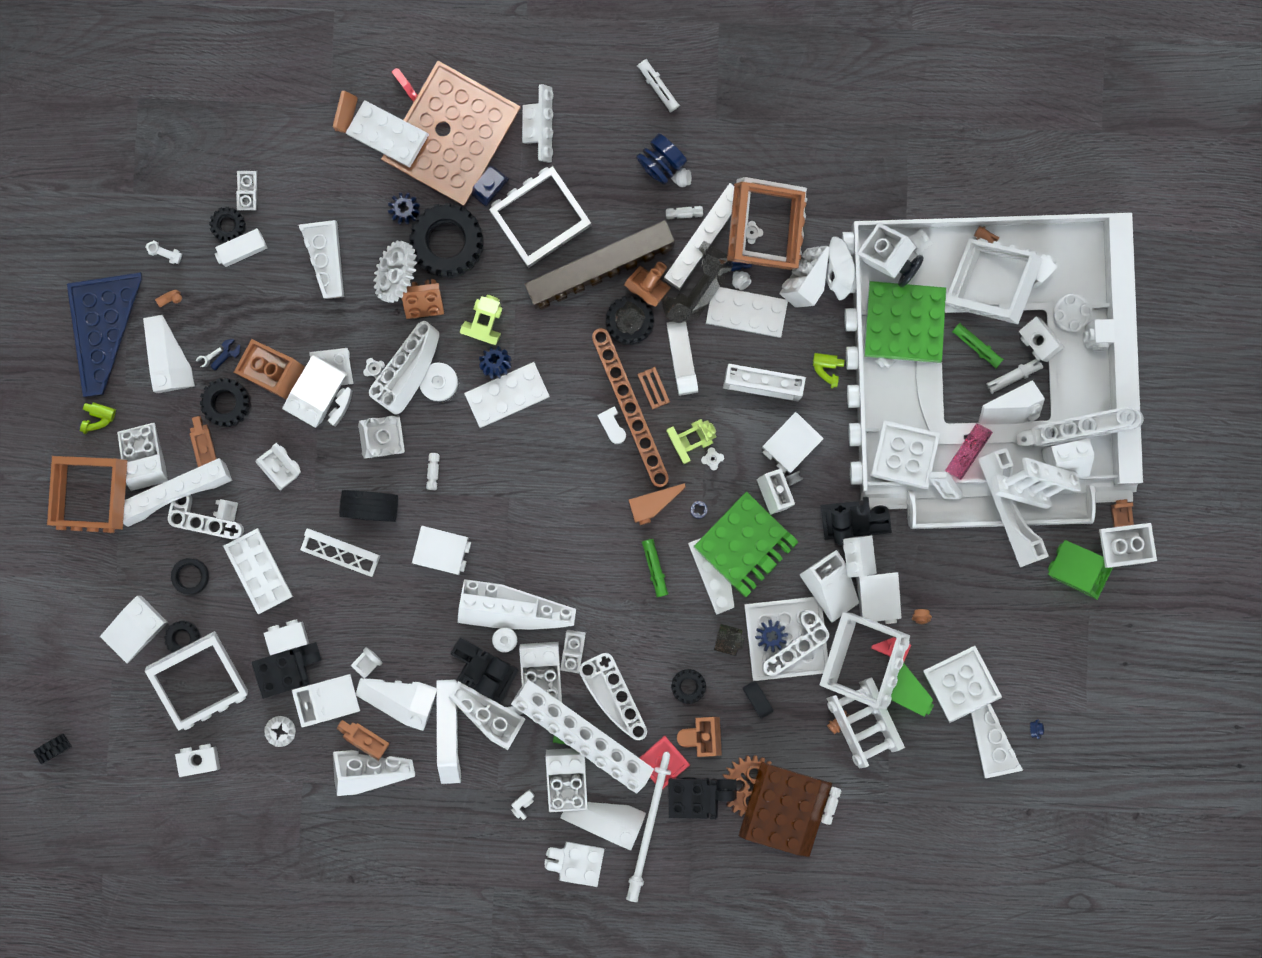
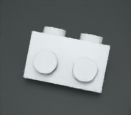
M277 443L255 461L279 490L286 487L301 473L299 465L294 460H291L286 450Z

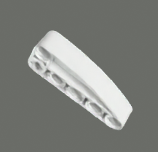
M426 321L418 323L369 389V396L391 413H401L417 391L430 366L437 347L439 331Z
M602 653L583 662L579 668L580 675L601 709L630 737L635 740L644 739L647 735V728L612 655ZM603 656H606V659L609 657L611 660L608 663V667H605V665L601 666L600 664ZM589 664L593 667L594 670L591 675L583 673L584 665ZM614 673L619 676L617 684L609 683L608 677L610 674ZM619 691L627 693L626 701L620 702L617 700L616 695ZM629 708L636 712V716L633 719L625 717V711ZM636 726H641L644 729L642 736L637 737L633 734V729Z

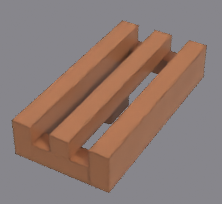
M655 367L637 374L652 410L670 403ZM650 373L654 374L656 381L659 385V388L661 390V393L664 397V401L662 402L653 383V380L650 376ZM643 376H647V379L653 390L655 398L658 402L655 405L646 386V383L643 379Z

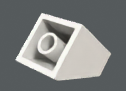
M795 412L762 446L764 449L762 453L769 460L773 458L778 463L776 466L782 469L783 473L787 471L790 474L824 438Z
M1089 438L1050 446L1041 450L1045 464L1075 472L1079 478L1090 476L1094 452Z
M421 526L412 563L460 575V572L465 570L467 561L464 560L465 553H469L471 542H468V537Z
M898 572L856 577L861 617L877 623L884 620L885 624L897 623V619H901Z

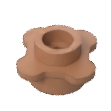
M918 609L914 611L912 620L916 621L917 624H927L931 621L932 616L929 610Z

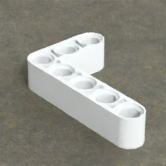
M456 679L437 680V767L441 784L461 783V768L458 758L457 705L449 698L457 684Z

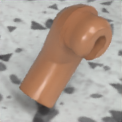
M172 290L156 298L155 301L159 307L171 301L179 303L182 300L181 292Z

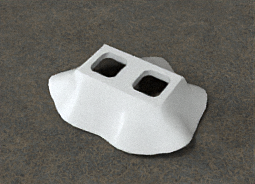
M832 237L829 245V264L827 263L826 281L829 288L835 292L838 300H842L852 291L855 265L846 242L838 237ZM832 271L834 272V275H835V278H834L833 281H831Z

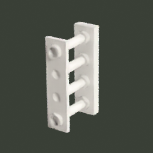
M1028 458L1022 459L1024 469L1011 477L999 474L991 476L995 495L1044 509L1052 507L1051 496L1065 488L1076 492L1081 491L1077 473Z
M873 678L859 682L861 687L857 690L858 692L877 699L879 691ZM836 695L827 698L828 708L831 713H834L853 754V762L859 769L869 766L866 759L886 749L895 752L905 748L887 709H877L868 705V707L846 717L842 706L854 701V699L845 696L838 700ZM873 714L877 720L876 725L855 735L850 724ZM879 731L882 732L885 742L863 752L858 742Z

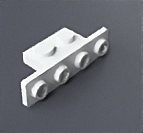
M541 84L539 85V103L523 105L522 143H538V160L550 163L552 162L553 91L552 87Z

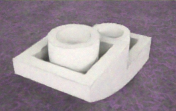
M237 171V210H257V171Z
M349 387L346 389L342 388L336 395L337 399L335 402L340 407H335L328 415L330 417L328 421L333 426L340 422L350 404L353 391Z
M566 631L561 671L579 673L585 632Z

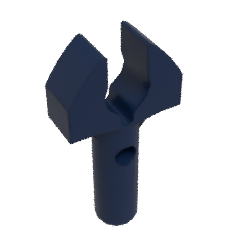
M225 340L221 344L224 347L223 352L210 365L211 368L217 370L228 357L234 356L237 358L241 352V345H238L235 350L229 351L230 345L235 340Z

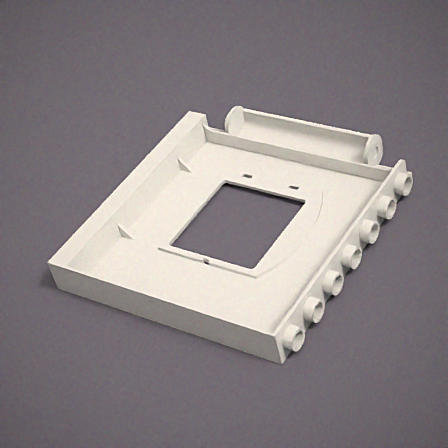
M1132 213L854 221L851 226V232H842V240L846 242L855 265V278L851 288L852 291L850 292L853 293L854 308H845L844 312L845 331H855V346L846 347L847 370L856 369L857 384L847 385L848 408H857L858 423H849L848 426L849 446H859V461L850 462L851 485H860L861 501H863V497H869L870 510L878 505L886 506L888 509H907V520L911 529L1004 526L978 460L979 458L1007 448L1014 465L1013 476L1024 469L1023 458L1045 463L1041 450L1047 447L1018 445L1016 438L1020 432L1038 425L1122 407L1140 411ZM878 222L908 238L920 229L924 231L933 244L919 254L924 257L923 263L908 284L946 287V298L969 238L976 240L977 237L974 234L979 226H985L986 230L1000 237L997 242L1004 244L1006 247L1014 245L1024 251L1030 249L1037 252L1036 255L1039 257L1043 254L1046 256L1050 255L1056 261L1055 265L1057 268L1037 288L1032 287L1024 310H1044L1047 314V326L1064 346L1060 352L1048 361L1051 414L1049 420L1027 421L1017 424H948L944 421L942 362L898 359L887 369L885 366L881 368L874 360L875 357H864L869 282L898 283L902 275L899 272L894 279L867 265L857 255ZM980 251L963 299L1009 310L1027 262ZM912 252L908 260L911 262L916 257V254ZM1068 294L1083 296L1092 308L1091 318L1088 323L1097 319H1114L1115 342L1109 345V348H1104L1103 351H1092V348H1086V343L1083 342L1085 326L1078 332L1061 329L1056 324L1053 317L1056 302ZM945 303V313L966 312L954 309ZM889 421L940 433L932 472H948L963 493L961 499H944L931 480L927 490L872 477L871 473L883 422ZM1141 426L1135 429L1089 438L1094 452V460L1090 476L1079 478L1081 491L1076 492L1066 488L1051 496L1052 507L1048 509L1015 500L1021 517L1028 526L1093 524L1096 503L1116 502V500L1127 499L1128 502H1133V492H1136L1139 483H1143ZM964 435H975V439H964Z

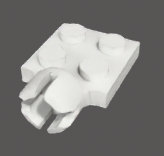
M566 842L562 849L550 847L546 852V856L556 860L545 859V868L548 871L558 872L560 881L597 887L604 848Z

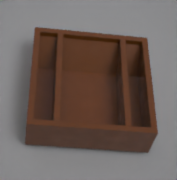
M761 762L738 836L745 840L785 852L810 857L832 783Z

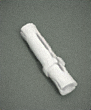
M647 59L639 63L637 67L647 79V84L653 87L669 112L671 113L676 110L680 105L660 79V74L655 72Z
M1034 359L1025 365H1018L1017 369L986 383V385L990 389V393L993 394L1022 378H1028V375L1043 369V365L1039 360Z

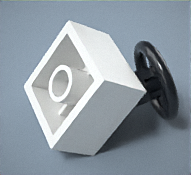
M879 222L857 253L867 265L894 279L900 272L902 275L898 282L899 287H904L910 282L924 260L922 255H918L910 262L908 258L916 246L907 236Z

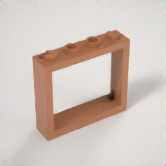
M748 182L735 183L727 261L788 270L798 269L799 260H801L800 247L803 243L802 227L805 223L803 215L807 203L805 202L806 192ZM748 191L792 199L786 262L742 256Z
M52 456L47 525L56 526V530H66L67 527H71L72 531H82L83 527H85L89 532H98L99 528H103V532L115 533V529L123 530L127 460ZM68 465L112 467L109 523L64 520Z

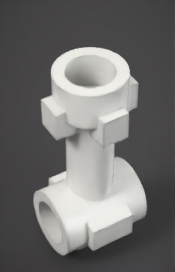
M154 240L146 244L149 255L159 254L169 258V263H180L182 253H179L178 250L174 249L172 252L164 249Z

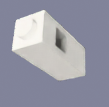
M255 229L215 247L217 250L215 256L219 264L222 263L227 267L267 249L261 232Z

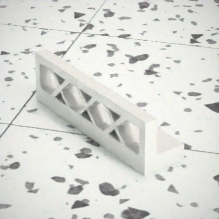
M306 529L301 551L373 577L380 555L314 530ZM309 538L317 540L320 548L313 551L307 549L306 546ZM331 545L336 548L338 554L328 557L324 548ZM347 552L352 553L356 561L347 564L344 562L342 555ZM365 559L373 561L370 572L362 569L360 561Z

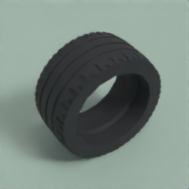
M342 490L339 516L350 519L396 522L398 495Z

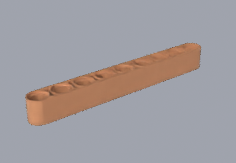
M599 328L592 335L593 343L650 480L655 487L662 488L668 483V474L607 330ZM599 333H604L607 337L602 343L597 342L595 339ZM605 351H612L614 357L611 360H605L603 358ZM613 368H618L621 371V375L618 378H613L610 375V371ZM620 386L628 388L629 391L626 395L618 394L617 390ZM632 403L636 406V410L633 413H627L625 406ZM635 421H640L643 423V429L635 431L632 428V424ZM644 438L648 439L651 443L647 449L641 448L639 444ZM650 456H655L658 459L656 466L652 467L647 464V459ZM657 474L665 476L663 484L655 482L654 477Z

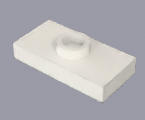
M930 472L929 479L944 499H961L963 493L948 472Z

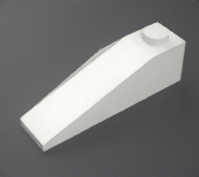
M163 315L143 318L153 392L162 393L195 387L192 368Z
M360 678L356 696L399 722L423 731L429 719L438 688L420 682L406 684L402 683V681L391 683L379 679Z
M459 681L449 696L492 742L507 750L509 749L525 718Z
M359 751L333 752L334 780L337 796L355 795L415 777L413 761L411 759L389 756L387 758L381 757L377 761L370 755L359 754Z
M587 802L588 810L563 811L560 817L599 837L631 850L646 813L629 805Z

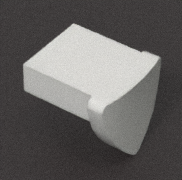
M367 647L363 649L364 652L351 665L364 679L378 665L382 664L380 658Z

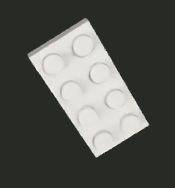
M365 100L346 131V134L409 168L429 136L425 131Z
M713 286L706 324L781 338L788 301L786 299Z
M534 362L507 375H503L500 379L497 378L464 393L480 428L550 397Z
M258 528L223 546L257 614H261L293 597Z

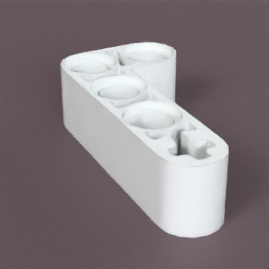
M686 320L666 322L678 394L681 396L698 393Z
M191 495L186 496V503L184 505H180L178 499L171 502L168 522L173 527L229 539H238L244 534V528L240 523L190 513L192 505ZM179 513L182 515V521L176 524L174 516ZM198 517L201 520V525L198 528H194L192 522ZM215 521L220 524V529L217 532H213L211 529V525ZM225 527H235L238 533H234L233 536L232 532L225 531Z
M806 610L800 616V622L807 633L764 661L762 668L767 675H777L828 640L829 632L814 611ZM808 613L814 616V622L810 625L804 621V616ZM819 629L825 633V637L821 641L815 638V632ZM802 640H806L809 644V648L806 651L799 649V642ZM785 651H790L793 654V658L789 662H785L782 658ZM778 656L780 662L784 664V666L781 667V665L778 664L774 667V672H772L771 670L767 671V668L769 667L768 663H776L777 660L775 658Z

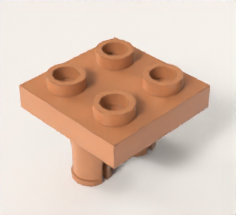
M657 262L650 272L639 266L624 284L629 291L639 295L646 303L655 307L671 289L670 286L660 280L667 269V266L662 262Z
M431 279V284L429 280H426L425 285L420 286L416 282H412V287L407 286V293L403 292L402 301L406 319L444 314L440 287L436 280Z

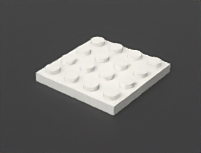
M815 597L744 604L753 681L823 674L828 660L826 642L777 675L769 676L763 671L762 665L766 659L780 650L775 645L774 653L771 652V646H769L767 651H764L763 649L766 644L764 643L759 647L757 644L762 639H755V636L762 635V633L756 631L757 628L764 630L761 625L762 622L769 627L768 620H772V626L774 627L775 622L779 621L778 629L781 626L786 627L781 631V634L788 633L787 637L781 638L786 640L787 643H779L783 649L807 633L800 622V616L806 610L814 611L824 624L823 609ZM811 613L804 616L805 623L810 625L814 622V616ZM821 629L817 630L815 638L818 641L824 639V631ZM776 632L767 633L766 637H769L767 640L770 642L772 639L776 640L777 635H774ZM806 640L799 642V649L801 651H806L809 648ZM785 651L782 658L785 662H789L792 660L793 654L790 651ZM778 656L775 658L777 660L776 663H768L769 667L767 668V671L771 670L772 672H774V667L778 664H780L781 667L784 666V664L780 662Z

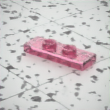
M976 423L945 471L962 480L993 432Z

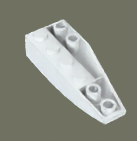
M464 579L459 604L458 623L509 629L560 628L574 626L576 609L502 584Z

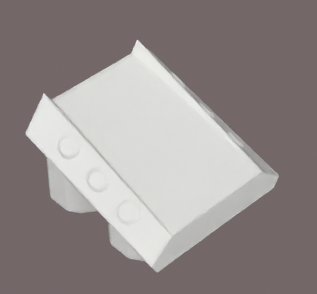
M399 415L359 421L358 428L364 459L405 452Z

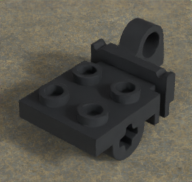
M863 497V505H860L859 501L821 505L825 540L834 539L837 544L844 545L843 539L892 533L888 508L878 505L870 511L869 497Z
M460 637L450 653L466 663L457 680L463 684L468 680L466 683L468 687L489 699L501 703L519 670L486 651L481 655L483 650L480 647Z
M317 642L292 649L293 655H290L288 650L251 662L262 699L299 688V682L302 683V686L309 685L304 666L322 661Z
M683 777L668 779L669 818L707 819L710 813V820H716L718 818V801L726 802L737 799V779L712 778L710 784L709 778Z

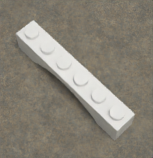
M730 183L664 276V280L679 291L732 215L734 186Z
M1007 448L979 458L978 460L1019 566L1023 567L1049 557L1042 538L1035 534L1021 517L1015 500L994 494L991 476L995 474L1006 477L1012 476L1014 465Z
M218 458L126 499L124 503L123 524L129 527L145 520L156 510L177 499L204 490L214 489L232 481L226 463Z

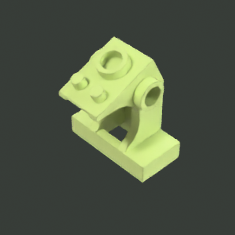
M491 295L481 296L480 300L477 299L473 309L476 310L473 323L465 321L461 326L460 333L496 345L501 333L493 331L492 328L495 318H500L503 309L499 302L500 300ZM481 313L490 316L488 326L478 323Z
M700 419L691 424L693 428L678 435L674 427L666 430L683 465L691 461L687 452L701 445L705 448L713 444L712 439L716 438V430L708 420L703 422ZM696 431L701 441L690 445L686 436Z

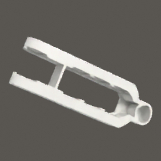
M1122 407L1038 425L1020 432L1016 439L1017 444L1022 446H1055L1135 429L1142 425L1144 417L1139 410Z

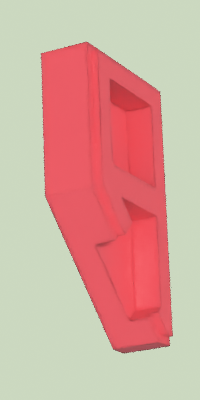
M397 68L392 71L393 76L414 103L418 95L402 72Z
M892 637L871 646V649L891 657L896 638ZM909 644L908 649L905 651L903 661L906 659L911 644Z

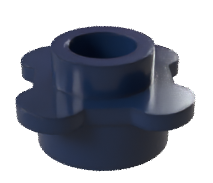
M1039 719L1030 723L1031 736L1040 739L1041 735H1044L1043 723H1040Z

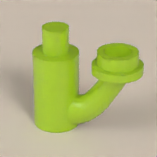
M814 353L813 366L816 373L827 383L831 384V388L838 386L839 376H835V374H832V377L829 376L823 367L836 369V366L844 367L845 360L837 359L835 355Z
M94 402L92 405L85 403L83 410L88 411L89 415L101 420L93 424L89 420H83L80 431L83 434H87L88 431L107 426L113 421L116 409Z

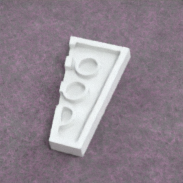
M337 221L300 224L299 228L302 231L304 243L309 251L310 260L314 266L323 298L344 297Z
M697 539L688 543L717 615L734 608L732 586L693 547L700 540Z
M991 704L972 712L971 718L984 778L1023 771Z

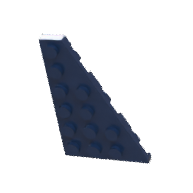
M141 272L67 284L83 397L104 395L142 280Z

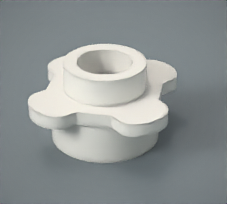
M750 221L747 226L746 238L749 244H754L755 240L763 235V230L759 229L754 221Z
M369 358L366 361L367 365L363 373L367 377L373 376L377 379L385 364L383 361L378 362Z
M711 447L708 449L706 456L702 457L701 461L703 464L710 466L711 470H717L718 464L724 460V455L717 453Z

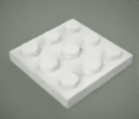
M884 421L871 476L928 490L929 475L933 469L940 433Z
M976 646L923 670L949 723L1002 698Z

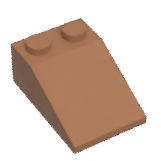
M251 339L234 373L287 400L305 366L295 359Z
M685 483L629 499L635 523L639 522L640 525L650 523L651 518H654L685 489Z

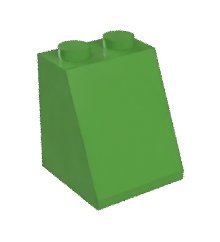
M1064 540L1063 544L1061 543L1057 549L1058 555L1055 561H1052L1049 565L1048 575L1098 600L1113 567L1105 568L1103 556Z
M903 663L898 672L897 684L891 694V701L925 717L926 714H930L934 706L932 704L933 699Z

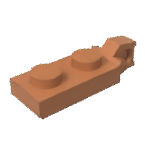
M201 416L192 418L194 428H190V437L197 465L200 467L216 460L217 457L210 429H208L207 424L203 425Z
M342 720L337 727V730L344 734L343 738L377 761L380 760L389 746L388 742L358 723L352 722L349 725Z

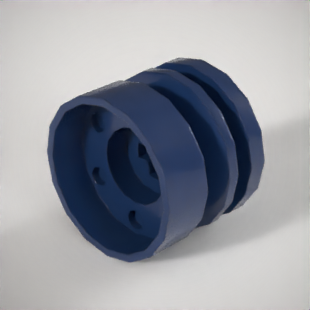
M658 133L650 142L654 151L652 152L644 148L643 152L647 158L639 153L636 159L648 175L665 185L668 182L665 175L670 178L673 177V173L669 168L673 167L679 171L687 162V159L671 141Z

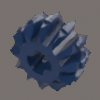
M400 192L399 199L395 196L392 197L395 203H388V206L393 208L388 210V213L394 214L391 219L393 221L398 219V224L401 225L403 219H405V223L409 225V218L416 221L413 214H420V211L416 210V208L420 207V204L415 203L417 200L415 196L410 199V193L407 192L405 198H403V194ZM405 204L408 211L405 210V213H402L400 207H404L403 205Z
M490 346L489 352L484 350V356L479 358L481 362L479 367L483 370V374L485 376L489 375L491 379L495 375L500 379L502 373L507 375V369H511V356L508 355L507 350L501 351L499 346L496 350Z
M768 620L769 627L762 622L761 625L764 630L756 629L762 635L755 636V639H762L757 644L759 647L764 643L766 644L763 649L764 651H767L769 646H771V652L774 653L775 645L781 650L782 647L779 643H787L786 640L781 638L787 637L788 633L781 634V631L786 627L781 626L778 629L779 621H776L773 627L772 620ZM775 631L776 634L774 635H777L776 640L768 641L767 633Z

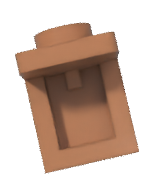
M1127 499L1116 500V504L1111 505L1113 528L1134 525L1132 514L1133 502L1128 503Z

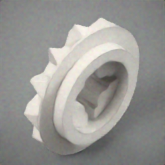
M276 716L270 719L265 726V737L275 747L286 746L295 737V726L287 717ZM282 723V730L288 734H281L278 738L277 733L272 729H278Z

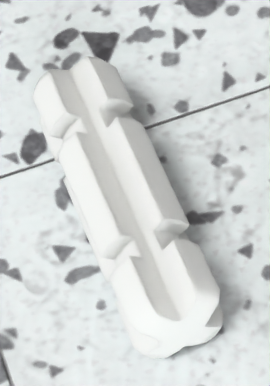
M695 206L694 208L682 207L676 208V210L674 208L666 209L667 219L703 216L702 206Z
M438 453L429 454L430 464H428L427 490L435 491L437 489L436 480H438V462L440 458Z
M831 787L830 797H828L824 809L825 814L822 815L821 822L827 825L832 823V815L835 813L838 797L841 794V789Z

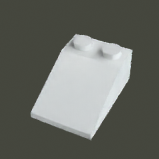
M313 355L291 390L282 409L316 428L325 418L346 373Z
M1032 380L984 404L979 423L983 425L1032 422L1039 418L1045 398Z
M1151 523L1099 529L1105 568L1157 561Z
M136 596L100 637L128 664L168 622L142 596Z

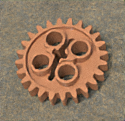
M746 755L745 761L739 757V764L732 761L733 768L726 767L729 774L722 775L726 779H737V781L741 780L743 782L742 788L737 790V799L727 803V807L733 806L732 811L734 813L739 810V816L741 817L748 807L746 798L752 794V790L749 789L750 786L742 778L741 773L745 774L749 782L755 784L757 776L750 778L749 772L753 768L759 771L761 762H765L763 757L759 761L756 755L753 756L752 760Z

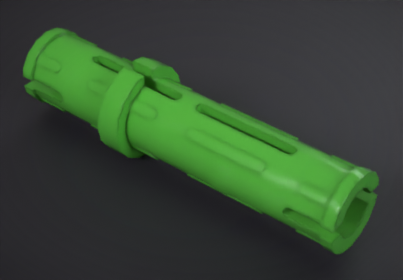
M961 323L952 331V333L975 350L981 359L987 360L995 369L1004 360L991 350L990 345H985Z
M654 539L642 541L650 569V580L653 581L656 597L668 595L664 580L665 574L662 573Z

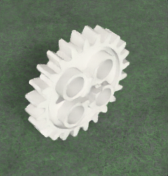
M398 240L396 243L392 242L391 246H387V252L383 251V258H379L380 264L376 265L378 271L374 272L377 277L373 281L376 282L374 286L377 289L375 294H378V298L391 303L398 301L399 297H403V292L407 293V286H411L410 280L414 279L412 273L416 271L414 266L417 262L414 261L416 258L414 254L415 249H412V245Z

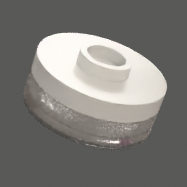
M433 363L430 364L420 384V389L431 401L437 403L447 402L458 392L459 377L449 365Z

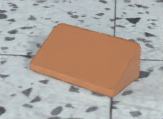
M341 91L333 123L335 131L346 133L352 122L358 100L356 96L346 91Z

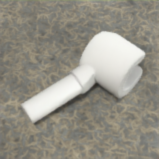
M219 347L207 356H199L196 361L204 358L205 364L200 367H207L210 364V360L222 352V349Z

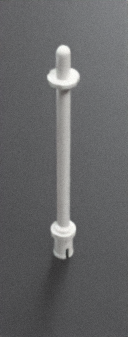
M669 752L663 753L660 768L655 767L654 769L658 773L635 872L628 881L630 885L626 900L631 902H638L640 888L644 884L641 876L666 775H671V771L667 770L670 760Z

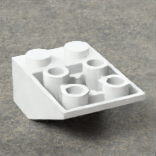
M829 246L806 249L802 254L798 269H793L790 278L783 283V289L779 294L795 308L814 306L823 293Z
M155 423L117 432L121 459L127 460L126 484L130 491L168 481Z
M837 550L828 554L800 574V577L831 623L841 617L843 612H848L859 604L852 578L847 575L846 563Z
M559 642L520 644L522 686L529 679L562 703Z
M350 674L292 690L301 727L360 711Z
M573 748L546 750L549 812L588 810L585 757Z

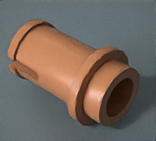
M979 226L974 234L977 237L976 240L982 238L992 244L1000 238L986 230L985 226Z
M836 718L833 721L830 720L827 725L833 734L840 732L841 728Z

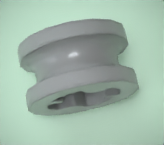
M800 471L785 477L788 481V487L803 480V477L799 476Z

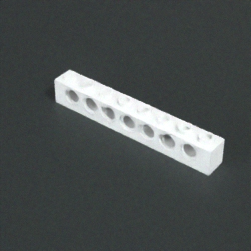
M529 679L520 688L511 703L517 710L523 712L534 722L547 729L566 745L575 749L636 794L646 785L654 768Z

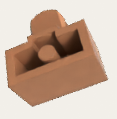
M720 717L695 718L696 728L679 731L677 735L679 745L682 747H697V757L722 756Z

